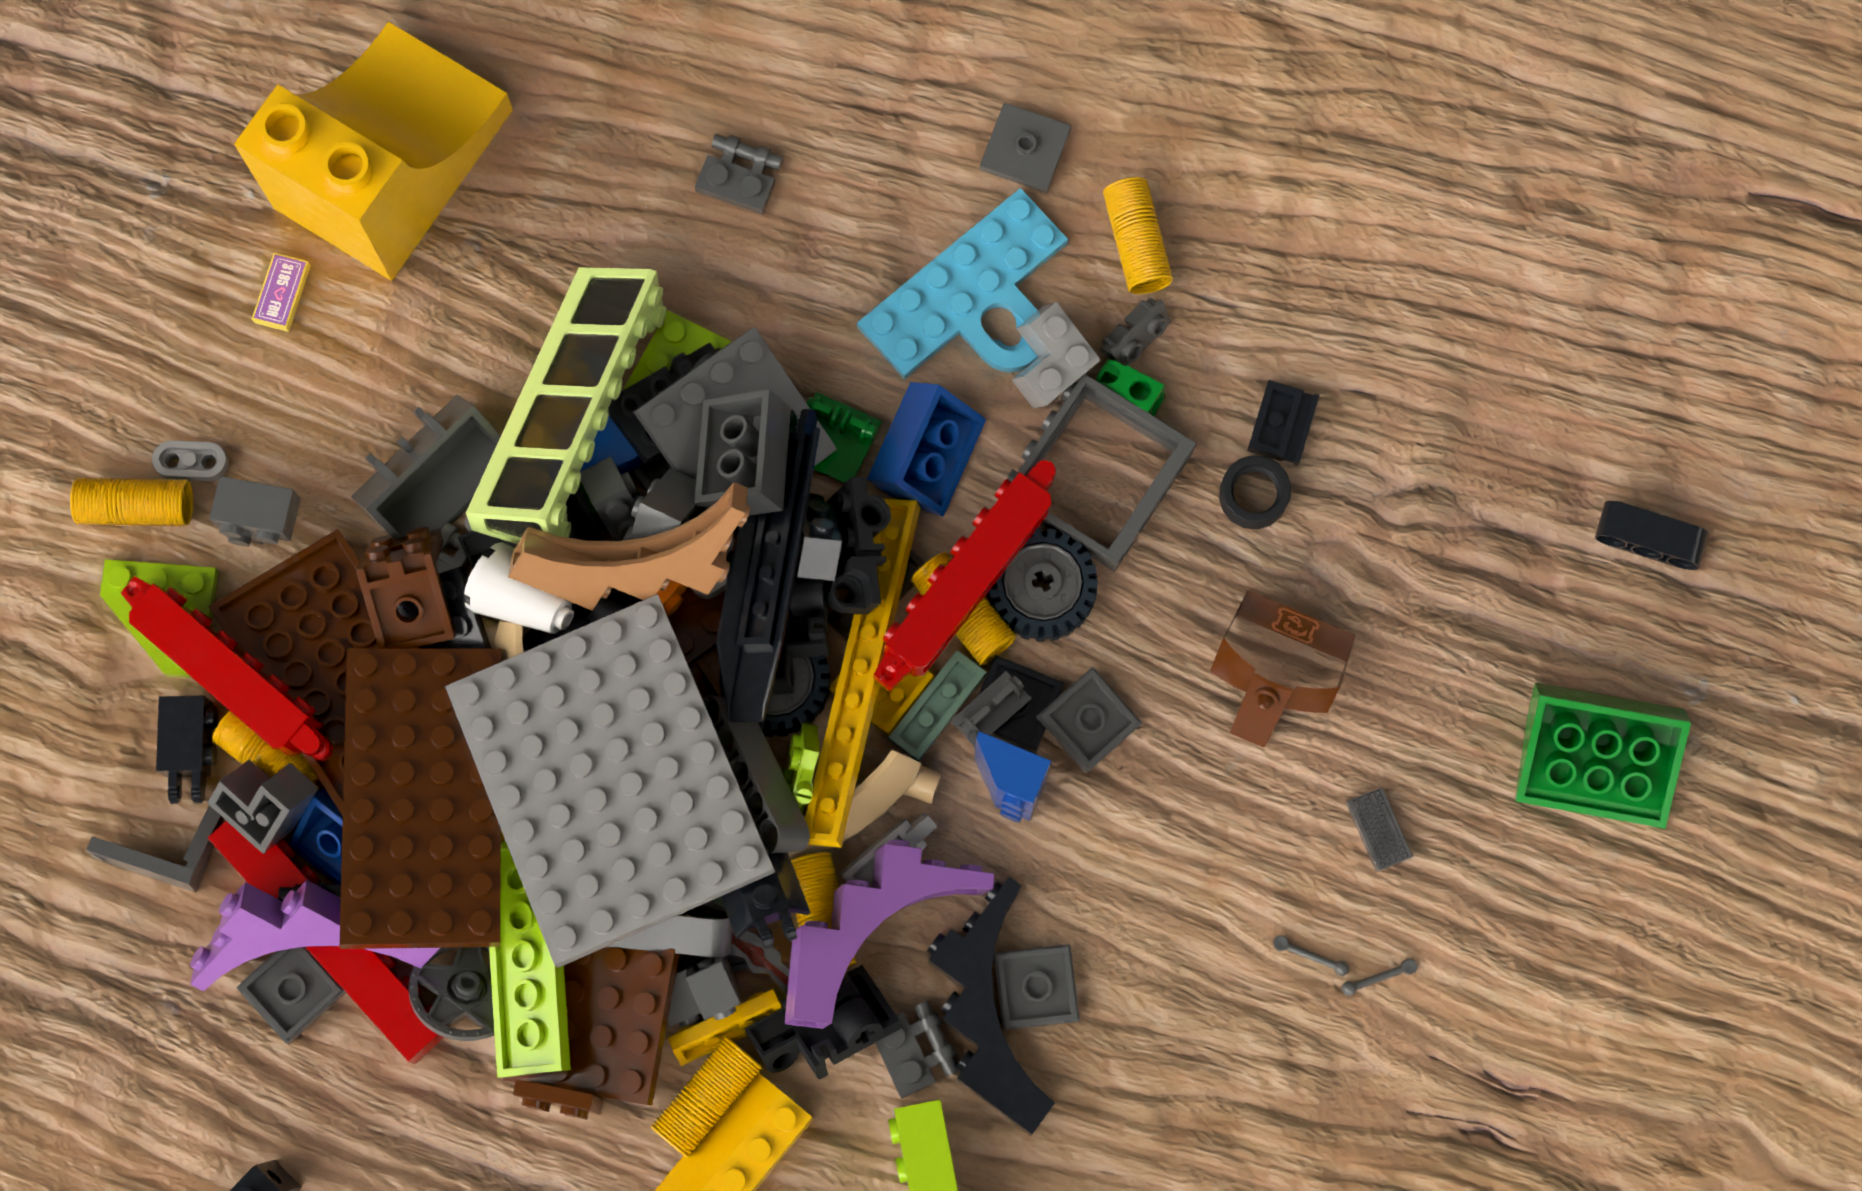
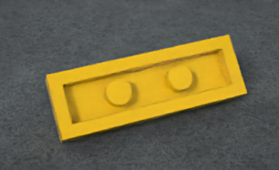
M774 989L768 992L753 994L746 1002L735 1006L736 1011L728 1017L715 1020L713 1016L699 1024L684 1026L675 1035L668 1037L669 1044L680 1065L683 1066L713 1052L714 1049H717L719 1043H722L724 1037H728L733 1042L746 1037L745 1027L781 1009V1004Z

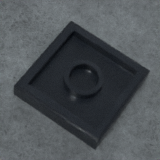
M995 655L979 695L1007 671L1011 677L1016 676L1024 685L1023 690L1032 699L992 735L1036 753L1046 730L1036 716L1060 696L1064 682Z

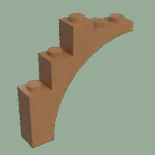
M733 482L723 496L698 517L672 530L645 538L622 541H586L556 536L527 527L513 550L508 577L592 611L600 598L606 599L612 588L645 600L655 596L658 590L664 591L670 580L709 595L717 582L722 583L728 574L730 562L726 561L727 549L732 541L733 531L737 526L742 527L745 524L750 513V505H747L748 488Z

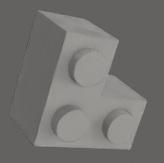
M1054 302L1040 308L1016 328L1038 358L1011 380L1033 408L1048 405L1101 359L1059 304Z

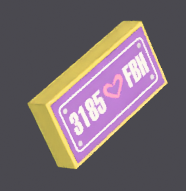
M273 253L252 316L254 323L289 332L311 267L308 261Z

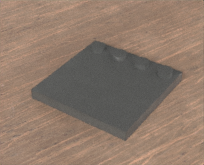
M752 327L633 412L671 468L696 480L703 400L770 389L791 407V410H794L797 420L800 419L799 415L802 409L810 408L757 329ZM818 420L816 427L820 428V435L814 466L837 450Z

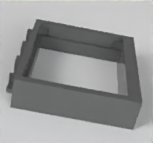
M1084 374L1078 383L1074 382L1064 391L1061 397L1065 401L1058 413L1054 410L1049 413L1041 429L1045 430L1044 434L1038 442L1032 440L1028 444L1021 457L1025 462L1018 472L1014 469L1011 470L1007 478L1013 481L1019 472L1027 476L1030 470L1036 466V463H1039V460H1045L1085 399L1172 452L1109 550L1051 513H1048V516L1040 525L1047 530L1048 528L1055 529L1058 534H1063L1064 532L1070 535L1071 540L1074 542L1078 540L1083 545L1085 552L1088 551L1093 559L1115 572L1192 456L1196 443Z

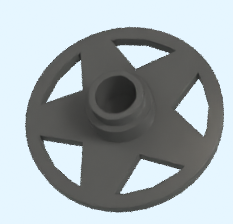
M489 947L440 948L421 969L414 966L409 980L410 1003L418 1019L431 1031L443 1037L459 1041H476L495 1035L491 970L486 968L482 950L489 952ZM458 949L452 966L429 963L442 953ZM418 983L437 995L429 1013L425 1011L418 997ZM466 1015L482 1029L461 1030L447 1026Z

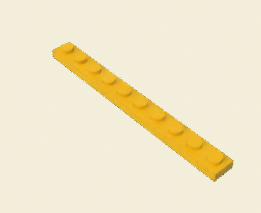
M883 499L890 508L891 520L888 526L873 538L874 544L884 543L885 549L881 553L882 556H886L887 560L882 566H877L881 604L869 614H854L813 783V797H811L812 800L808 804L805 816L810 836L808 845L839 848L842 846L880 684L873 678V675L884 656L886 642L883 640V637L895 620L921 507L916 500Z

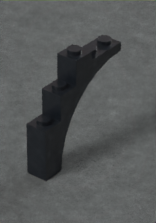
M1009 877L1004 884L997 881L993 889L986 895L985 900L989 902V905L980 915L975 911L962 928L967 933L964 938L952 929L946 936L941 932L938 934L927 950L932 954L928 964L963 989L961 994L954 991L941 1008L946 1013L942 1022L978 1048L975 1054L968 1050L955 1069L961 1072L957 1077V1081L1028 1135L1032 1136L1055 1102L1031 1081L1014 1058L1001 1031L993 999L992 966L996 941L1004 918L1022 886Z

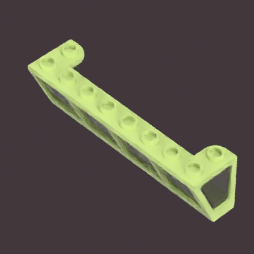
M578 268L466 511L472 531L518 544L527 527L569 538L571 522L567 521L566 513L568 497L570 494L576 493L581 480L580 470L584 462L588 463L592 458L595 448L594 439L598 430L603 431L607 424L609 416L608 407L612 399L616 400L620 395L623 383L622 376L625 369H630L634 363L636 356L635 347L639 338L643 339L647 332L652 333L656 327L660 328L666 317V307L663 306L662 302L663 288L659 286L657 271L631 268Z

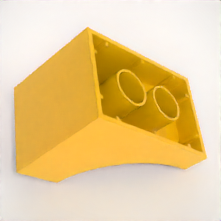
M387 22L367 50L345 72L324 87L306 94H294L277 84L234 145L275 210L392 281L513 111V108L505 91L392 23Z

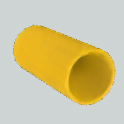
M1129 177L1109 184L1103 190V195L1128 291L1139 295L1152 293L1167 287L1173 281V274H1171L1172 271L1169 267L1170 264L1164 247V241L1162 240L1163 237H1161L1162 234L1156 212L1154 211L1155 207L1150 194V187H1148V181L1143 177Z
M78 477L72 484L70 509L73 521L77 525H151L155 527L162 525L166 527H186L192 518L193 492L191 484L187 479L154 480L150 478H123L121 480V478Z
M943 551L932 557L914 573L911 583H914L913 585L918 588V591H921L920 594L924 595L930 588L931 584L928 582V579L940 564L946 567L953 557H950L951 555L948 552ZM984 597L955 635L960 639V642H963L962 645H965L967 651H970L969 654H972V657L979 662V665H985L992 661L995 655H1000L1016 639V634H1014V631H1011L1012 628H1009V625L1002 620L1000 614H997V611L988 603L986 597Z
M231 711L217 725L213 733V742L239 761V763L243 764L250 759L261 770L265 771L270 778L286 765L292 763L318 787L317 791L324 787L302 752L299 755L288 756L281 750L272 748Z
M819 852L791 859L811 912L808 915L795 913L797 915V923H799L798 927L804 925L806 921H821L828 923V929H831L834 891L839 888L831 853ZM853 957L847 968L852 967L857 963V961H855V957Z
M724 1037L722 1043H719V1046H717V1049H714L712 1055H709L707 1061L701 1064L702 1067L696 1070L697 1073L691 1076L692 1079L686 1082L684 1089H681V1093H678V1096H674L675 1100H671L669 1106L663 1109L664 1112H661V1115L651 1125V1128L686 1158L692 1154L697 1145H699V1142H702L704 1136H707V1133L711 1131V1127H714V1124H717V1120H720V1116L725 1115L724 1112L730 1109L729 1106L735 1103L737 1097H740L742 1091H745L747 1085H750L752 1079H755L757 1073H760V1070H762V1066L728 1037Z

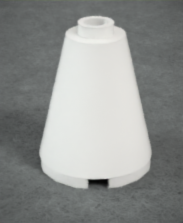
M503 542L497 543L491 547L495 552L489 558L482 555L472 570L465 587L464 594L470 597V603L464 602L465 607L477 614L552 634L557 633L560 629L565 630L570 625L574 616L572 602L508 577L514 550L512 546Z

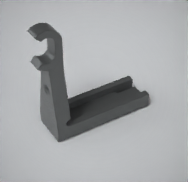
M210 805L208 806L183 858L187 862L186 866H181L93 836L86 851L95 860L196 893L214 845L207 837L222 825L224 818Z

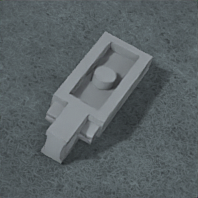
M924 812L911 823L906 819L902 820L899 824L896 823L840 872L841 876L846 882L848 880L867 881L870 883V888H872L875 851L878 848L887 844L889 840H904L910 842V847L923 850L927 846L923 839L938 826Z

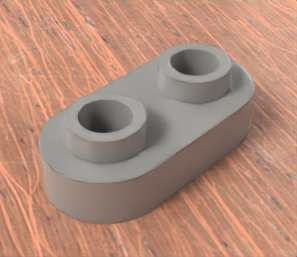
M166 441L158 445L154 450L152 464L162 477L169 480L215 481L227 472L229 459L226 452L213 442ZM178 457L180 459L176 467H169V461L172 458ZM209 459H216V464L213 468H205V464Z

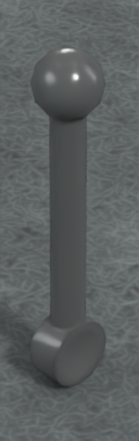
M1277 936L1273 941V947L1277 951L1288 950L1334 969L1335 973L1339 976H1344L1349 972V965L1345 961L1335 962L1289 943L1285 936Z
M1407 959L1402 962L1401 966L1354 983L1346 981L1342 985V992L1347 996H1352L1358 989L1399 974L1411 975L1416 972L1417 964L1414 960Z

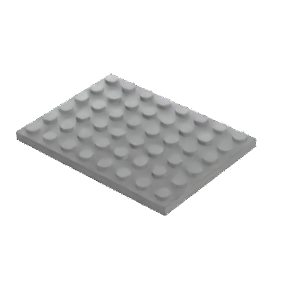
M658 594L445 686L550 956L557 968L775 873L770 857Z

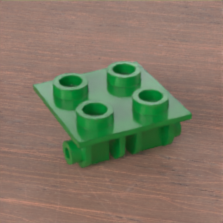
M816 392L813 398L809 397L806 404L810 409H814L819 423L837 450L815 465L814 470L845 484L851 477H856L882 421Z

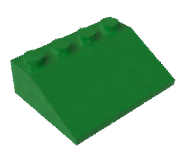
M1535 682L1526 720L1515 801L1666 829L1691 721L1686 711L1682 708Z

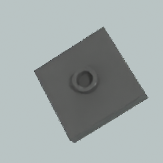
M1004 103L982 158L980 171L1047 193L1070 134L1071 125Z
M1093 667L1036 716L1085 773L1089 772L1142 724Z
M1070 944L994 953L1003 1031L1080 1021Z
M306 947L276 951L236 987L288 1045L346 993Z

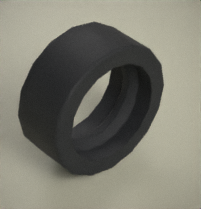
M1252 455L1237 460L1228 468L1220 484L1219 501L1223 512L1233 523L1243 528L1261 529L1271 526L1281 518L1290 501L1291 484L1288 474L1279 463L1265 456ZM1260 472L1274 482L1277 494L1272 507L1264 512L1250 513L1236 503L1233 495L1234 485L1243 474Z

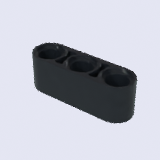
M1607 501L1604 503L1595 539L1602 544L1677 568L1698 570L1709 532L1699 526L1618 501Z

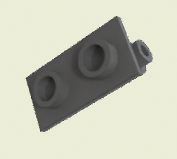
M1149 298L1147 301L1142 300L1125 318L1126 323L1132 328L1128 330L1119 324L1102 340L1103 345L1100 347V351L1107 358L1113 356L1116 362L1124 366H1128L1136 361L1142 351L1156 337L1162 335L1171 323L1164 302L1160 300L1157 303L1152 298Z
M1005 671L959 712L951 722L975 747L979 731L991 736L1032 698L1023 690L1024 685L1016 676L1011 677Z

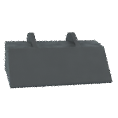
M455 395L434 417L425 413L420 407H417L413 413L424 426L409 441L401 437L397 443L402 448L385 464L379 459L377 460L371 453L365 457L366 461L377 472L351 498L385 533L392 535L393 539L405 537L409 531L416 528L429 527V530L432 531L436 529L441 530L447 523L452 524L468 509L501 436L471 403L459 395Z

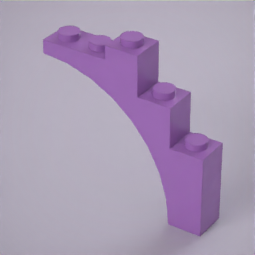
M889 840L887 844L882 845L875 851L872 888H870V883L867 881L848 880L847 884H843L834 891L831 929H828V923L821 921H806L805 926L801 925L796 929L797 939L792 940L785 1024L820 1029L830 1025L833 1019L837 993L849 963L864 940L886 918L900 909L926 899L948 895H984L993 889L994 873L982 872L983 868L977 865H961L960 869L946 867V862L940 860H924L923 864H921L922 849L910 847V842Z
M306 880L296 892L291 890L282 902L245 882L235 894L229 893L221 903L219 913L222 914L220 925L214 932L211 942L206 948L201 946L191 960L190 967L194 969L190 985L205 991L223 974L246 961L272 952L305 946H340L341 898ZM379 948L366 950L395 957L421 969L440 948Z

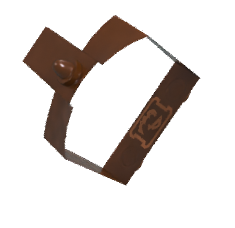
M1247 590L1223 637L1210 670L1221 680L1246 692L1230 733L1265 748L1284 709L1328 713L1341 687L1356 635L1275 602L1266 596H1261ZM1239 616L1343 660L1346 663L1337 687L1307 688L1296 686L1295 689L1269 681L1255 673V668L1233 650L1226 641L1225 636L1236 617Z

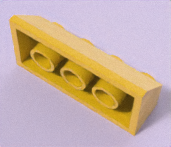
M757 1073L755 1079H752L750 1085H747V1088H745V1091H742L740 1097H737L735 1103L729 1106L730 1109L724 1112L725 1115L720 1116V1120H717V1124L711 1127V1131L707 1133V1136H704L702 1142H699V1145H697L688 1158L683 1156L655 1191H756L814 1119L760 1073Z

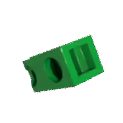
M1106 360L1095 378V381L1152 416L1156 415L1166 398L1164 384L1114 360Z

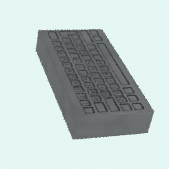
M1382 787L1346 802L1376 872L1413 857Z

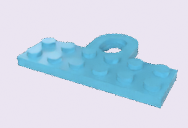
M1020 188L858 321L857 328L904 380L958 335L990 367L1003 372L1022 371L1038 358L1022 335L1017 345L1006 346L1000 340L992 339L981 326V319L988 310L1000 307L1007 309L1013 314L1016 319L1017 328L1038 310L1022 294L1017 286L1068 244V238Z

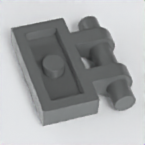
M715 134L712 148L724 151L721 159L707 155L695 184V191L763 215L775 185V178L764 175L767 166L780 170L784 157L771 153V148L762 145L757 148L742 143L739 137L733 135L725 137ZM739 156L753 161L752 169L735 165L736 157Z
M928 1000L914 1006L920 1021L909 1025L904 1012L896 1015L900 1020L901 1029L875 1043L901 1099L935 1084L936 1081L930 1068L938 1064L941 1065L946 1077L959 1072L955 1069L957 1062L954 1057L957 1053L952 1044L948 1045L939 1026L942 1024L938 1013H933ZM925 1032L934 1049V1053L924 1057L915 1038Z

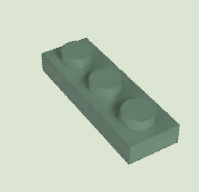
M956 650L894 729L888 740L919 762L985 678L987 672Z

